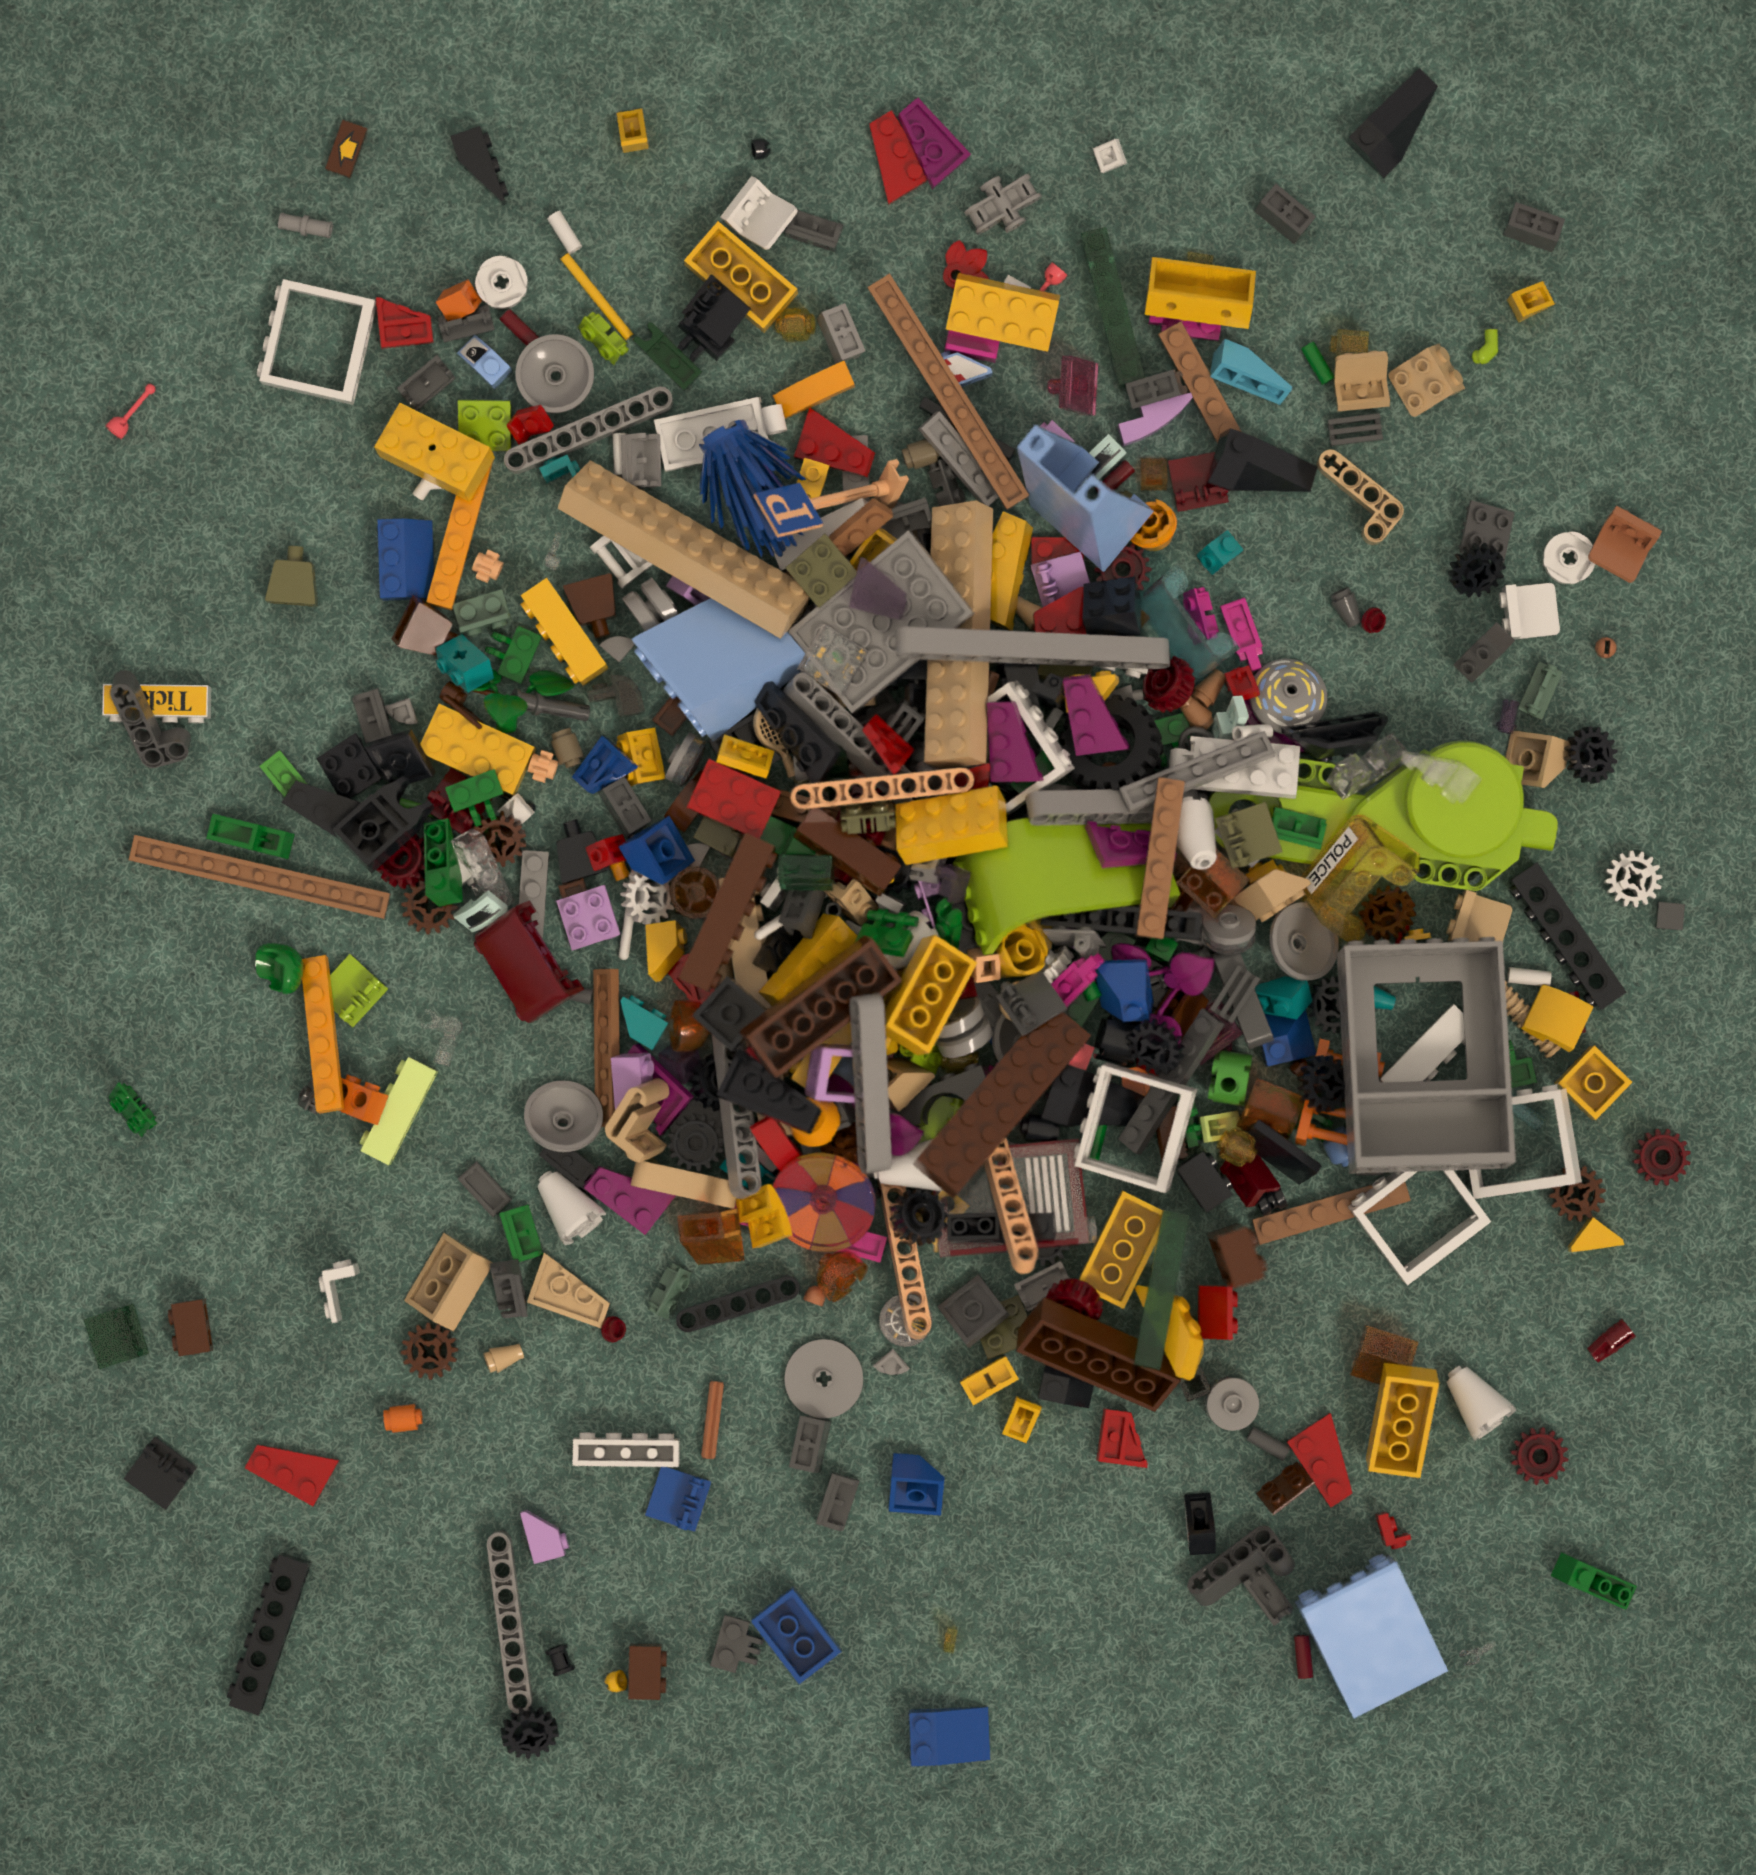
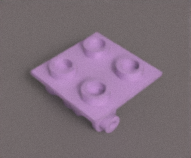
M1081 551L1031 564L1043 607L1079 587H1084V584L1090 583Z
M918 881V883L914 884L918 900L923 899L926 908L921 909V912L929 919L926 924H931L933 929L935 924L927 898L938 895L942 885L940 881L938 884Z
M605 885L556 901L572 951L621 935Z

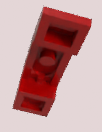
M765 1117L750 1126L751 1132L780 1172L783 1171L782 1168L794 1159L803 1166L797 1159L803 1156V1154L789 1139L785 1128L780 1122Z

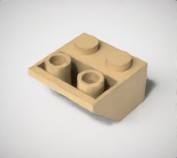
M1275 869L1233 898L1238 906L1250 911L1254 915L1255 920L1260 919L1263 923L1283 908L1304 896L1305 892L1303 889L1311 885L1309 879Z
M887 1058L889 1107L900 1112L921 1090L927 1087L928 1083L935 1078V1075L904 1058Z

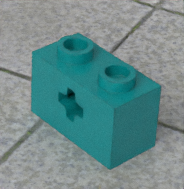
M463 634L435 648L438 657L436 664L443 674L449 675L456 686L460 685L467 693L494 679L490 659Z

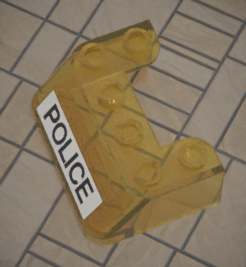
M1354 815L1348 819L1302 874V878L1309 879L1311 885L1303 889L1305 895L1302 898L1323 926L1346 942L1361 941L1365 935V924L1360 918L1351 913L1352 910L1381 876L1398 886L1410 883L1419 872L1420 854L1368 817Z

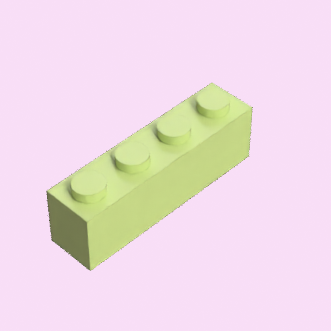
M408 1057L406 1061L401 1060L395 1074L399 1075L395 1084L390 1083L384 1093L389 1096L378 1125L374 1124L371 1131L366 1130L359 1144L363 1145L361 1152L387 1165L392 1164L438 1073L437 1070L411 1057Z

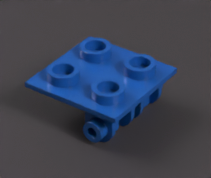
M661 1467L645 1516L675 1525L683 1530L688 1529L695 1532L711 1481L669 1467Z

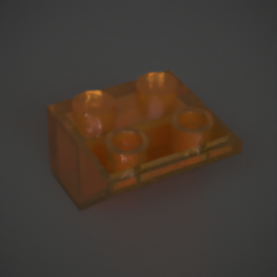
M1216 849V861L1207 869H1195L1191 865L1176 883L1215 919L1250 879L1237 867L1232 868L1230 861Z
M1257 1078L1251 1088L1236 1127L1244 1131L1257 1120H1261L1288 1140L1297 1124L1305 1100L1302 1101V1096Z
M738 1208L693 1212L677 1216L680 1242L698 1265L745 1261Z
M1365 1325L1350 1375L1380 1384L1384 1363L1412 1366L1419 1342Z

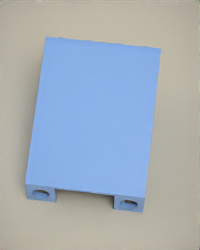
M1035 425L1017 447L1026 490L1029 494L1030 506L1104 572L1154 511L1137 495L1133 494L1131 498H1128L1110 490L1092 474L1084 482L1099 461L1082 446L1049 430ZM1084 482L1080 489L1075 493L1079 486ZM1091 486H1097L1100 491L1099 497L1094 501H1089L1086 496L1087 490Z
M712 598L632 639L637 646L634 652L658 683L664 681L666 685L663 688L672 699L677 696L681 700L678 706L702 737L708 735L713 742L757 707L755 701L765 683L773 681L781 688L802 671L801 668L808 658L788 632L780 639Z
M1383 1553L1368 1560L1370 1564L1365 1566L1368 1571L1367 1573L1361 1570L1350 1576L1351 1581L1343 1585L1341 1582H1337L1326 1588L1327 1593L1323 1595L1318 1590L1314 1592L1312 1589H1309L1299 1594V1600L1295 1601L1353 1718L1448 1672L1397 1562L1389 1555L1384 1556Z

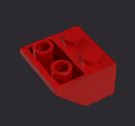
M1198 1285V1324L1201 1328L1200 1335L1202 1339L1233 1340V1334L1238 1333V1320L1236 1317H1233V1307H1237L1238 1296L1237 1291H1233L1232 1287L1228 1285Z

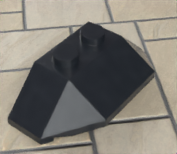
M1375 711L1282 727L1281 732L1297 746H1300V749L1306 754L1317 758V761L1326 762L1333 760L1334 756L1354 757L1357 752L1366 751L1380 736L1388 722V716Z

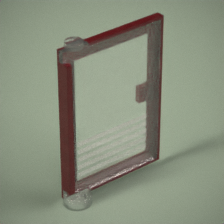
M1079 1139L1008 1145L1027 1213H1055V1240L1035 1241L1037 1249L1097 1243L1095 1216L1087 1217L1082 1168L1075 1166L1074 1150L1077 1143H1079ZM999 1161L993 1162L995 1165L998 1166L1004 1165L1002 1162ZM984 1164L954 1199L944 1191L933 1190V1195H938V1200L945 1204L943 1207L945 1213H997ZM1005 1184L999 1185L1003 1189L1010 1188L1008 1185ZM1014 1208L1006 1209L1009 1212H1017ZM947 1227L941 1230L943 1235L935 1238V1242H933L934 1253L939 1252L940 1258L1008 1252L1006 1243L948 1241Z

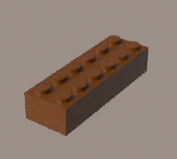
M748 833L744 834L680 973L679 979L707 992L719 986L723 977L719 971L723 964H729L734 953L730 947L734 940H740L745 929L741 925L745 916H751L756 905L752 901L756 892H762L767 881L766 877H764L767 867L772 869L778 855L775 853L776 848L774 845Z
M863 935L745 1026L739 1033L767 1072L778 1078L851 1021L850 1000L852 997L879 993L882 997L901 983L902 979L875 941Z
M1235 1223L1207 1233L1223 1283L1235 1289L1265 1278L1263 1272L1268 1270L1263 1256L1256 1253L1255 1246L1259 1244L1254 1230Z
M1044 1297L1018 1329L1016 1352L1153 1412L1160 1407L1181 1381V1378L1176 1376L1163 1349Z

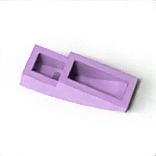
M1188 393L1141 406L1139 409L1141 418L1123 422L1117 426L1122 446L1138 442L1169 424L1189 404L1193 398L1192 394Z

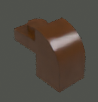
M700 770L688 782L664 815V817L670 816L674 825L683 832L699 816L698 813L686 807L703 770Z

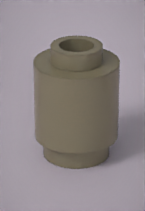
M927 439L908 444L907 448L901 449L907 469L914 468L916 470L937 463V457L940 456Z
M571 728L551 734L553 739L551 744L559 765L565 764L566 768H570L580 764V758L584 757L577 736L575 733H572Z

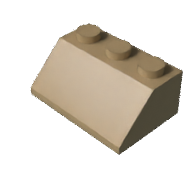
M443 1233L404 1301L433 1322L454 1331L485 1277L488 1275L490 1263L493 1262Z

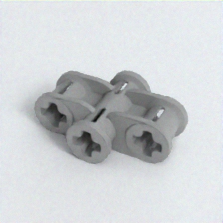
M1029 174L1018 178L1004 188L1000 183L1002 180L1000 176L987 181L980 187V190L985 192L988 197L964 211V214L969 216L975 225L977 235L986 232L1001 221L1005 225L1004 230L1006 233L1013 231L1026 222V219L1021 217L1018 211L1030 206L1042 197L1031 184Z

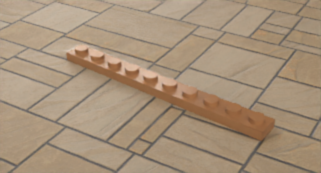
M890 273L867 287L1006 510L1029 497L1027 490Z
M134 835L129 861L382 919L386 917L391 895L387 892Z

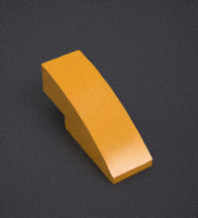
M842 361L774 394L773 398L776 404H782L786 419L854 388L855 384L845 361Z

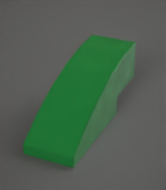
M212 813L206 839L289 859L295 834Z

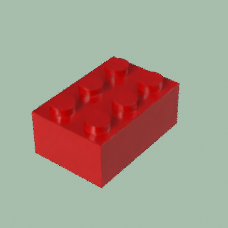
M708 759L686 808L742 834L748 833L760 839L781 791Z

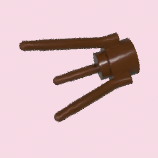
M451 681L446 683L439 698L451 705L475 727L482 729V725L479 722L483 723V721L463 705L467 698L464 689L460 685L456 686ZM490 690L472 691L483 695L496 693Z

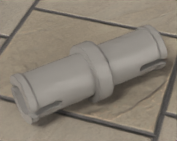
M281 212L278 228L300 232L302 236L311 234L330 239L333 223L311 219L309 215L300 217Z

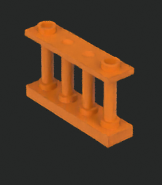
M1320 1039L1316 1056L1332 1055L1334 1060L1340 1059L1342 1061L1341 1066H1343L1342 1055L1333 1053L1334 1050L1329 1049V1040ZM1377 1052L1378 1077H1382L1385 1062L1380 1061L1382 1053ZM1305 1100L1295 1144L1305 1146L1307 1139L1312 1140L1314 1137L1347 1145V1134L1315 1127L1316 1124L1311 1123L1313 1114L1318 1115L1319 1113L1346 1119L1345 1108L1335 1109L1333 1112L1318 1113L1316 1112V1107L1308 1108L1309 1100Z

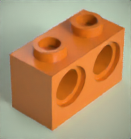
M349 1074L346 1075V1078L341 1077L344 1110L339 1111L378 1125L389 1095L379 1092L380 1086L365 1082L364 1086L361 1085L362 1079Z

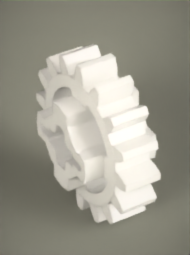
M1629 851L1628 858L1623 853L1619 854V862L1616 860L1610 861L1614 868L1605 870L1610 875V878L1604 880V883L1611 884V888L1607 890V893L1614 892L1616 894L1613 899L1615 902L1623 899L1622 906L1624 907L1629 902H1632L1633 908H1637L1639 901L1643 905H1647V897L1655 899L1657 896L1653 890H1659L1662 887L1656 884V880L1663 878L1662 875H1656L1655 872L1660 866L1651 865L1653 857L1645 860L1644 852H1640L1635 857L1634 851ZM1631 862H1638L1645 868L1642 870L1635 868ZM1621 867L1623 874L1621 880L1617 882L1616 876ZM1630 872L1632 875L1639 876V879L1636 881L1637 886L1634 883H1628V879L1631 877ZM1650 877V884L1646 890L1644 884L1646 878ZM1622 890H1631L1636 897L1625 895Z
M638 872L637 875L629 874L631 882H623V886L627 890L620 893V896L626 897V901L621 903V906L629 908L625 914L627 916H634V922L641 923L642 921V924L645 925L651 924V922L660 923V917L667 919L668 914L666 910H674L670 902L677 899L676 896L671 895V892L676 889L675 886L668 885L671 880L663 885L655 881L646 883L645 880L649 878ZM643 910H652L651 913L647 914L642 912Z
M1065 945L1063 947L1060 946L1057 950L1052 951L1049 949L1048 956L1045 957V965L1041 970L1051 984L1068 968L1067 965L1072 962L1071 959L1074 957L1073 953Z

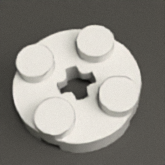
M495 256L489 258L481 265L477 273L475 286L482 301L490 307L508 309L517 305L525 297L528 278L519 262L506 256ZM498 276H502L503 279H509L505 289L495 287L494 284L498 282Z
M1578 532L1558 534L1545 546L1543 551V567L1547 574L1556 582L1576 584L1586 579L1595 567V563L1588 559L1593 545L1587 537ZM1572 551L1576 562L1575 564L1569 563L1567 565L1564 563L1565 559L1562 555Z

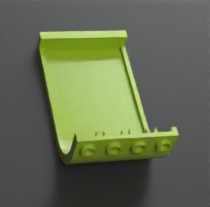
M1029 818L1007 822L1008 847L957 856L953 862L952 871L958 879L961 898L966 902L968 919L973 923L976 932V942L981 947L983 955H990L995 952L1002 939L1008 933L1032 920L1052 915L1140 904L1146 864L1102 868L1085 829L1086 825L1038 826L1032 825ZM1151 823L1097 824V826L1110 828L1111 825L1120 826L1121 830L1135 832L1137 829L1151 830ZM1173 872L1168 908L1172 907L1180 896Z

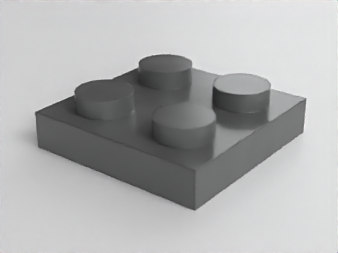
M979 1274L937 1306L968 1348L1010 1316Z

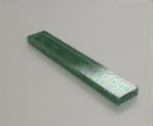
M1167 1210L1162 1211L1133 1363L1135 1366L1158 1371L1161 1369L1189 1215Z

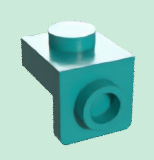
M568 455L559 459L557 457L548 459L543 463L544 466L539 468L546 483L568 473H571L572 477H574L580 471L577 461L571 462Z
M1227 530L1204 547L1197 554V558L1201 561L1203 567L1213 575L1244 550Z

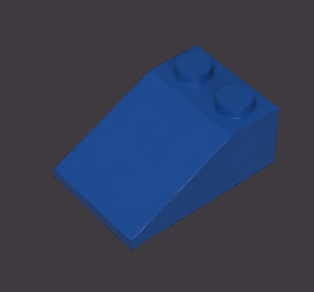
M988 1707L909 1710L911 1766H935L990 1760Z

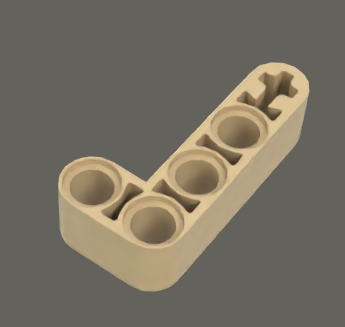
M1331 449L1324 451L1317 460L1318 470L1373 515L1362 529V538L1370 545L1379 544L1401 519L1404 512L1403 505L1339 452ZM1323 458H1334L1333 464L1338 469L1341 465L1345 466L1338 477L1334 475L1338 470L1333 466L1326 468L1324 466L1326 461ZM1345 473L1354 474L1357 479L1356 484L1352 486L1347 485L1343 480V475ZM1367 489L1374 490L1377 494V500L1374 502L1367 501L1364 498V491ZM1388 505L1394 506L1397 509V517L1388 518L1384 513V508ZM1377 526L1381 530L1380 538H1371L1368 535V527Z
M647 1161L635 1162L630 1184L632 1186L704 1201L733 1209L735 1207L736 1197L731 1194L728 1179Z

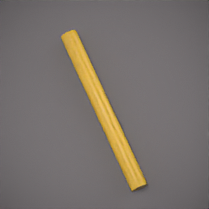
M565 254L560 260L625 341L632 337L634 334L570 254Z

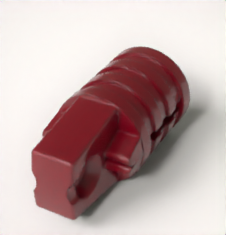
M1621 1318L1611 1328L1609 1327L1607 1331L1603 1332L1587 1350L1595 1361L1599 1363L1613 1353H1616L1620 1348H1623L1625 1344H1628L1636 1336Z

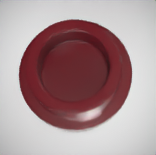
M1372 607L1368 609L1362 617L1361 624L1363 630L1368 633L1380 632L1385 626L1386 616L1379 608Z
M609 1316L603 1321L601 1333L604 1340L614 1343L624 1337L626 1326L620 1318Z

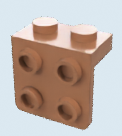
M1616 505L1605 520L1590 550L1588 559L1621 579L1632 583L1636 579L1648 552L1659 539L1662 531L1651 523L1643 521Z

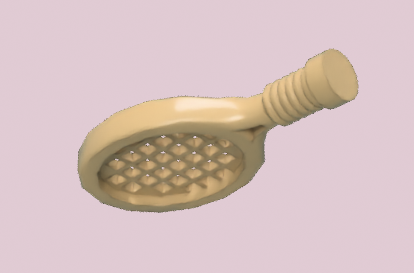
M757 708L753 717V727L758 740L767 749L781 755L788 778L795 776L794 761L792 756L789 755L788 750L781 743V737L779 738L777 735L779 732L777 733L773 729L770 730V725L767 724L765 717Z

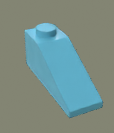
M1224 339L1213 353L1210 377L1279 405L1292 391V386L1247 347Z

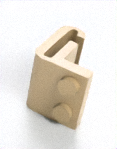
M655 1078L629 1089L605 1127L607 1137L624 1150L629 1159L639 1163L663 1153L667 1144L648 1130V1127L661 1108L656 1102L669 1096V1087L660 1078Z

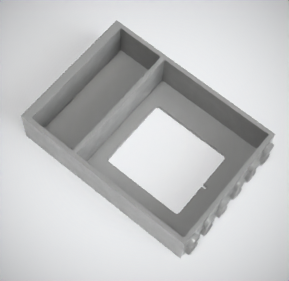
M1495 937L1479 938L1478 942H1469V938H1455L1450 943H1443L1442 939L1436 938L1426 940L1427 943L1417 944L1415 939L1401 940L1400 944H1390L1389 940L1374 941V945H1364L1363 941H1350L1347 946H1344L1337 953L1349 1174L1506 1169L1516 1163L1503 941H1495ZM1418 977L1419 983L1457 981L1461 983L1466 1080L1384 1083L1379 1081L1374 1004L1375 984L1415 983Z

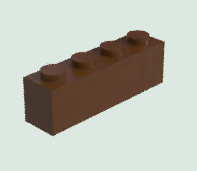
M823 807L812 808L793 836L879 897H881L902 866L898 863L895 856L888 852L883 853L877 849L876 844L866 837L862 838L856 833L848 834V832H842V823L835 820L831 812Z

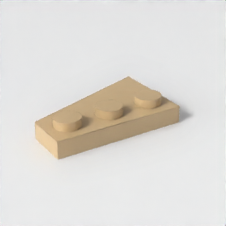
M544 1252L527 1303L601 1328L610 1302Z

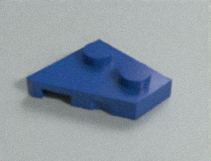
M601 736L572 778L587 792L594 794L636 770L638 765L609 738Z

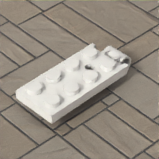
M755 397L654 420L656 432L660 434V450L665 472L702 464L703 452L699 444H705L702 439L723 425L725 429L732 428L733 425H736L734 422L736 420H745L750 430L768 438V435L787 431L782 404L762 408L761 397Z
M1191 736V751L1181 748L1170 750L1169 768L1236 741ZM1271 743L1275 751V757L1194 788V790L1296 799L1300 746Z

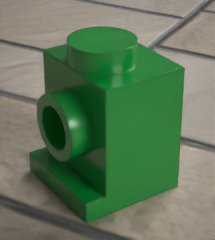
M1150 938L1144 951L1152 960L1166 966L1178 943L1174 941L1175 938Z

